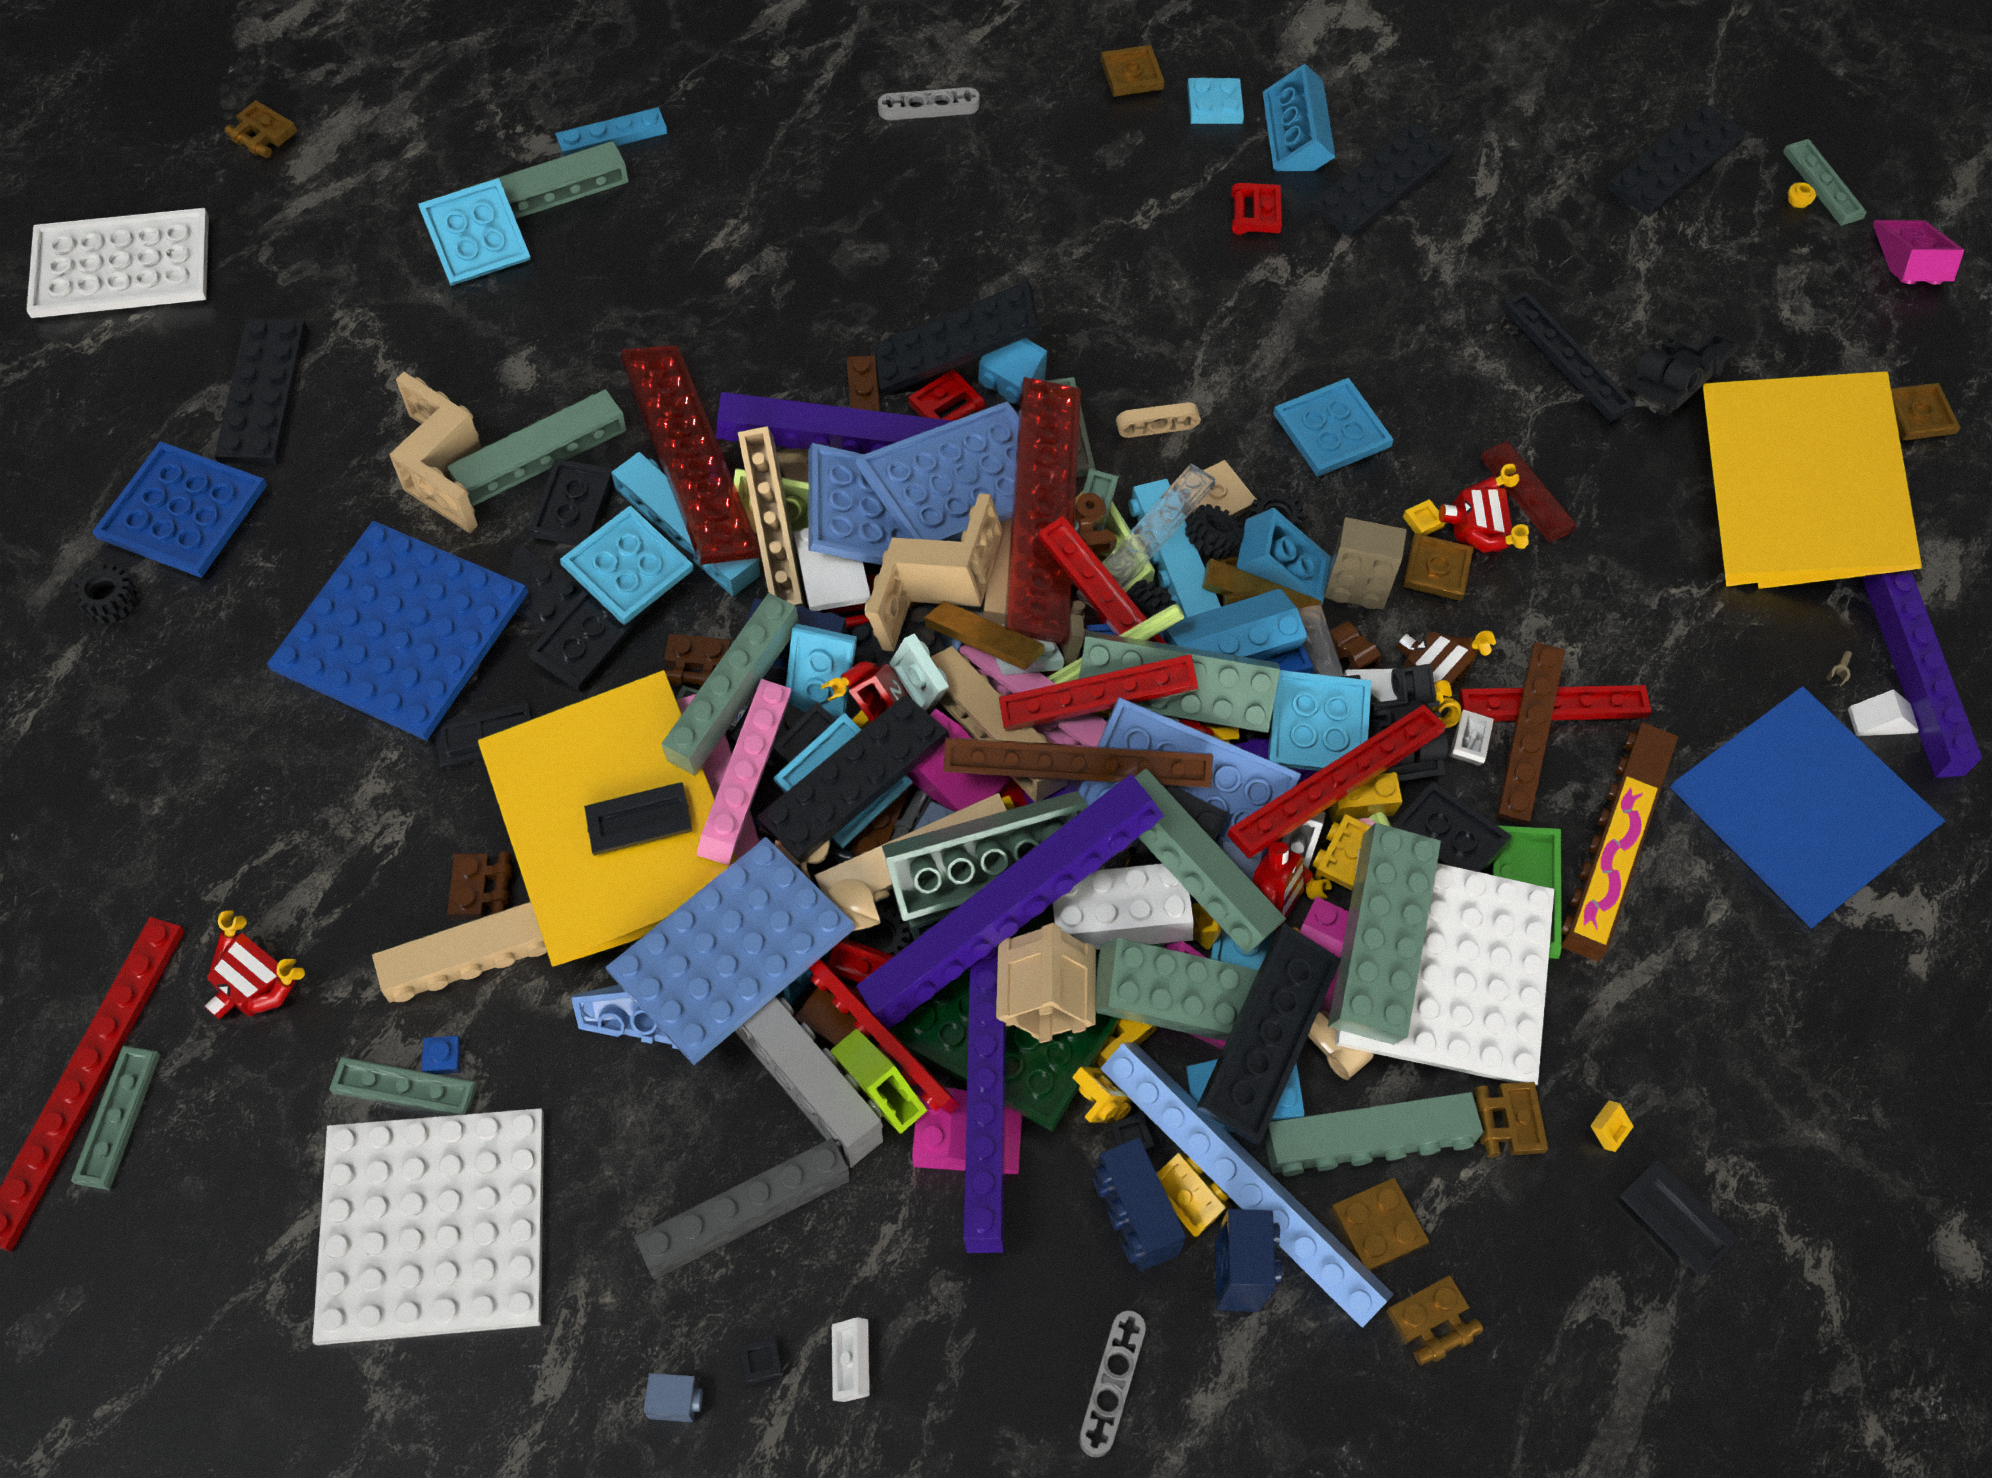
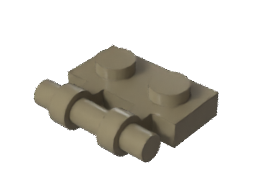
M1079 600L1074 601L1072 608L1068 609L1065 617V628L1061 630L1058 638L1059 650L1064 658L1063 668L1081 657L1080 649L1084 648L1088 631L1084 629L1083 623L1085 604Z

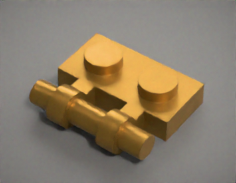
M256 100L236 115L239 125L234 127L230 124L225 128V133L230 136L233 142L238 145H245L254 155H261L265 158H269L272 154V150L267 147L270 142L279 147L297 132L293 122ZM252 132L257 134L253 138L249 136Z
M1535 1082L1500 1084L1497 1088L1499 1097L1490 1098L1488 1086L1474 1088L1476 1095L1475 1105L1483 1129L1480 1141L1481 1144L1485 1145L1487 1157H1498L1501 1155L1500 1142H1508L1510 1155L1541 1154L1548 1150ZM1502 1111L1505 1128H1496L1493 1112Z
M1450 1275L1395 1304L1386 1311L1405 1344L1416 1338L1421 1342L1423 1347L1414 1352V1357L1421 1366L1431 1360L1437 1362L1445 1358L1447 1351L1458 1345L1465 1347L1473 1342V1337L1483 1332V1327L1478 1319L1475 1318L1465 1324L1458 1316L1466 1312L1470 1307ZM1446 1323L1451 1332L1439 1339L1434 1337L1431 1330Z

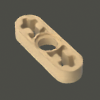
M1190 402L1127 410L1120 413L1116 418L1119 434L1126 438L1189 430L1196 427L1201 421L1197 405Z

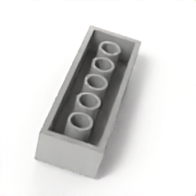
M774 997L737 1028L735 1032L826 1140L834 1139L845 1163L851 1168L883 1142V1124L880 1120L883 1115L874 1102L871 1100L865 1102L857 1093L860 1091V1088L848 1073L843 1076L835 1067L838 1065V1062L827 1048L821 1050L815 1044L814 1040L816 1037L808 1025L804 1022L799 1025L792 1017L794 1011L783 997L780 999Z

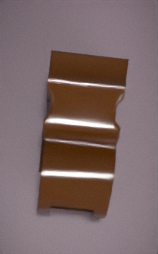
M1085 493L1078 498L1075 509V519L1079 524V536L1095 555L1115 552L1117 543L1115 535L1108 529L1095 531L1104 524L1106 507L1103 500L1094 493Z
M1346 621L1325 632L1324 641L1331 655L1336 660L1343 657L1350 659L1348 670L1378 669L1381 654L1374 643L1366 640L1365 635L1359 636L1353 624Z

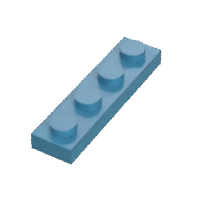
M657 107L555 134L564 157L614 141L616 146L667 134V129L661 112Z

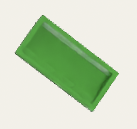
M1499 826L1512 835L1511 842L1493 861V876L1554 889L1549 958L1559 959L1562 949L1561 829Z

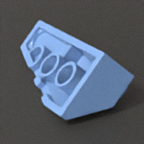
M620 985L579 993L571 997L578 1028L581 1030L616 1037L622 1034L641 1038V1042L652 1044L654 1041L671 1044L672 1048L678 1049Z

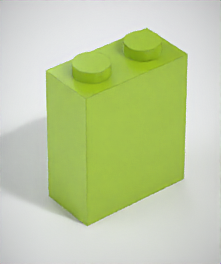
M857 1028L830 1050L846 1074L848 1073L858 1084L862 1095L867 1100L874 1102L883 1117L900 1134L928 1111L894 1064Z

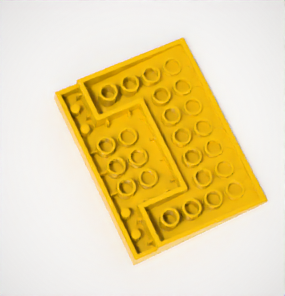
M1888 371L1703 384L1726 587L1758 583V589L1921 569L1922 564Z
M664 670L478 740L552 967L641 939L738 860L735 851L729 866L697 856L701 834L715 799L702 766L697 774L693 775L669 763L666 759L661 744L681 717V712ZM675 783H683L689 805L692 832L595 856L592 854L584 806Z

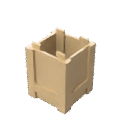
M1054 923L1042 926V929L1024 935L1006 938L998 945L996 1018L1005 1022L1006 1026L1015 1025L1032 1034V1037L1038 1039L1039 1043L1051 1041L1052 1035L1069 1030H1072V1033L1075 1034L1086 1031V1027L1096 1025V947L1089 943L1081 942L1062 931V928Z

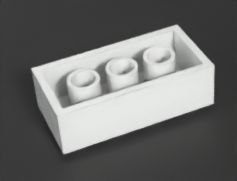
M1163 864L1097 870L1076 884L1070 892L1053 902L1055 924L1060 926L1062 931L1081 942L1089 943L1096 947V950L1100 949L1102 943L1117 937L1148 945L1193 940L1194 921L1190 894Z

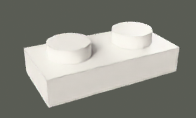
M853 1318L832 1324L833 1401L846 1402L870 1396L868 1319Z

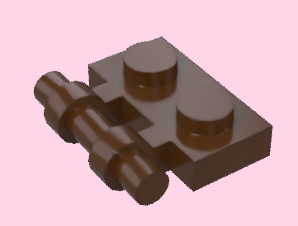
M669 634L664 663L666 667H674V669H662L661 671H665L668 681L672 682L673 686H682L685 683L702 687L732 645L731 639ZM687 669L702 670V672H690Z
M499 853L498 861L495 865H490L488 854H454L447 911L450 920H477L483 918L485 907H492V914L506 910V906L510 905L511 894L508 892L509 879L513 877L514 869L511 865L512 855L510 853ZM488 880H495L494 891L487 893Z

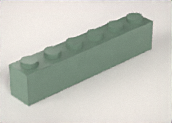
M614 141L498 177L515 219L628 183L625 162Z
M605 389L597 394L590 395L570 407H565L545 419L538 420L534 424L514 432L504 439L487 445L473 454L456 460L447 466L449 475L453 483L457 481L469 492L468 498L473 507L552 468L555 458L568 460L627 431L623 412Z
M768 592L661 745L669 763L693 775L697 774L757 688L760 680L764 678L791 639L794 624H800L795 605Z
M1147 769L1143 770L1135 778L1165 817L1138 838L1247 955L1286 918Z
M1469 1092L1274 1121L1269 1123L1264 1134V1140L1272 1174L1283 1172L1284 1176H1294L1303 1173L1306 1168L1317 1167L1318 1171H1327L1337 1168L1339 1163L1351 1162L1353 1166H1360L1372 1162V1158L1385 1157L1387 1161H1393L1406 1157V1153L1419 1151L1420 1155L1425 1156L1438 1153L1441 1150L1440 1148L1453 1146L1454 1150H1465L1475 1145L1474 1143L1482 1135L1483 1129L1473 1094Z

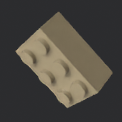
M1345 517L1329 566L1324 598L1338 603H1351L1368 609L1384 610L1402 561L1407 529Z

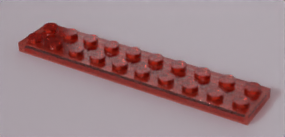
M678 345L622 349L621 359L699 564L705 565L759 558L761 552L759 543Z
M1024 377L1020 393L1004 627L1005 630H1013L1032 639L1065 645L1069 635L1071 578L1037 536L1039 531L1061 516H1064L1074 528L1081 388Z

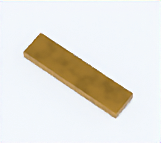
M1210 559L1208 561L1202 588L1222 596L1247 591H1255L1257 595L1281 589L1297 607L1304 627L1311 630L1317 627L1321 600L1217 560Z
M946 601L941 602L924 617L925 626L1023 670H1026L1044 653L1043 643Z

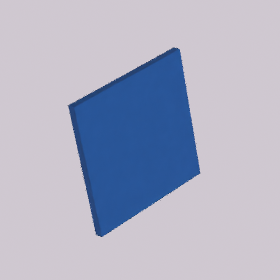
M1803 686L1674 781L1670 786L1811 929L1945 822L1931 806Z

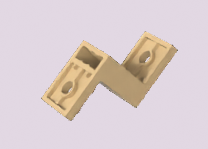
M403 372L396 378V382L409 416L421 423V425L389 454L402 488L470 534L478 527L474 516L475 510L468 498L469 492L461 483L457 481L453 483L451 481L447 466L460 458H464L482 449L478 439L479 434L472 420L473 415L466 407L462 405L457 406L452 403L444 393L440 391L435 392L430 389L422 379L418 377L413 378Z
M978 494L975 506H972L970 509V522L967 530H964L962 533L961 542L909 538L891 539L888 550H885L883 553V564L880 573L874 578V589L871 598L865 604V616L869 619L873 628V634L877 637L882 650L894 651L911 602L940 604L946 601L953 605L981 607L1004 536L991 494Z

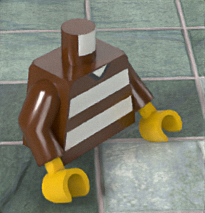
M1488 630L1478 633L1476 637H1455L1430 632L1421 643L1405 634L1397 644L1396 649L1408 657L1403 668L1432 664L1436 700L1442 704L1444 702L1443 697H1451V690L1470 670L1477 656L1475 652L1479 650L1482 655H1489L1492 651L1490 644L1495 645L1496 640L1494 634Z

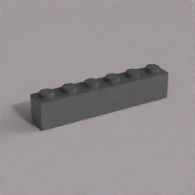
M831 1138L635 1236L634 1239L653 1280H656L849 1182V1170L834 1139Z

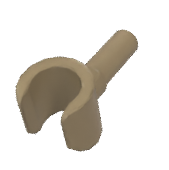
M1850 651L1844 652L1840 663L1834 666L1826 676V679L1830 681L1834 674L1839 675L1842 680L1839 684L1840 687L1846 683L1851 675L1847 668L1852 656Z

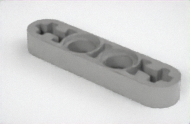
M969 87L887 93L878 99V113L885 120L973 114L979 109L980 95L976 89ZM939 100L947 101L948 104L938 105L936 104V102ZM913 102H919L922 104V106L912 107L910 106V104Z
M1127 1310L1121 1312L1116 1316L1112 1324L1080 1431V1446L1091 1457L1104 1456L1109 1452L1114 1442L1145 1335L1146 1325L1144 1319L1134 1311ZM1127 1320L1134 1322L1133 1328L1138 1331V1334H1131L1127 1348H1134V1353L1125 1347L1112 1346L1113 1341L1120 1345L1124 1330L1118 1326L1125 1325ZM1114 1355L1125 1357L1129 1365L1127 1372L1122 1375L1113 1374L1108 1368V1359ZM1103 1391L1114 1393L1118 1400L1117 1408L1110 1412L1100 1409L1097 1404L1098 1394ZM1091 1413L1102 1420H1113L1112 1426L1105 1422L1102 1437L1107 1439V1443H1100L1098 1448H1093L1091 1446V1439L1086 1437V1433L1093 1434L1098 1419L1090 1418Z

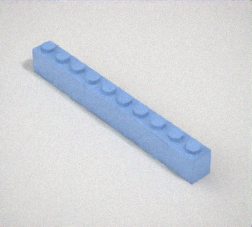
M1122 1043L1100 1068L1241 1209L1272 1210L1273 1223H1279L1280 1226L1279 1246L1362 1328L1394 1295L1217 1121L1196 1109L1198 1103L1136 1043Z

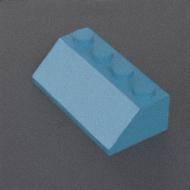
M1304 63L1263 91L1273 169L1276 171H1314L1335 158L1324 83Z
M1281 589L1184 618L1164 630L1170 645L1258 660L1300 648L1308 637L1297 607Z

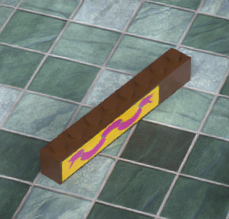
M1641 722L1635 733L1632 731L1628 733L1623 745V749L1628 750L1625 757H1620L1614 774L1619 775L1617 783H1611L1605 797L1606 800L1610 801L1608 809H1602L1596 823L1597 826L1601 827L1599 835H1593L1587 849L1588 852L1592 853L1590 861H1584L1578 878L1582 879L1583 882L1580 888H1575L1569 901V906L1574 907L1571 916L1566 915L1561 925V934H1564L1562 940L1563 948L1597 962L1607 952L1679 736Z

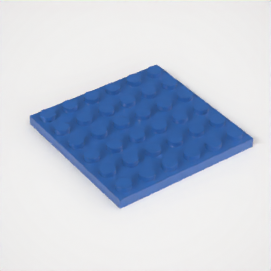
M372 521L268 661L267 666L273 672L427 741L529 591L526 585Z

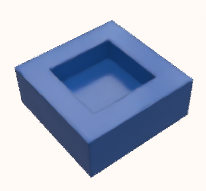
M458 1035L423 1038L422 1072L437 1075L460 1073L461 1039Z

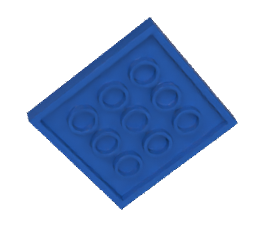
M160 441L92 533L96 539L202 578L267 487V484L261 477Z

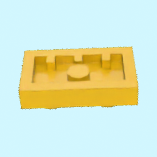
M1347 814L1344 815L1340 824L1334 821L1326 839L1331 841L1327 851L1320 849L1312 866L1317 868L1314 878L1319 880L1323 876L1352 891L1355 881L1358 850L1361 848L1363 834L1371 826Z
M1080 1067L1072 1077L1080 1085L1078 1090L1085 1098L1092 1102L1097 1101L1085 1115V1119L1090 1123L1117 1122L1124 1119L1130 1112L1132 1100L1100 1068Z
M1186 1153L1176 1154L1157 1172V1176L1176 1216L1194 1237L1199 1236L1221 1214L1233 1207L1228 1201L1230 1197L1215 1182L1212 1183L1204 1171Z

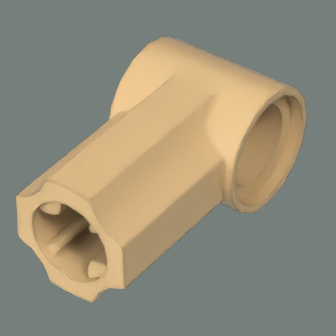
M1323 1010L1317 1014L1308 1037L1327 1056V1061L1332 1070L1342 1079L1349 1080L1372 1060L1374 1055L1373 1053L1335 1045L1336 1029L1328 1027L1330 1014Z

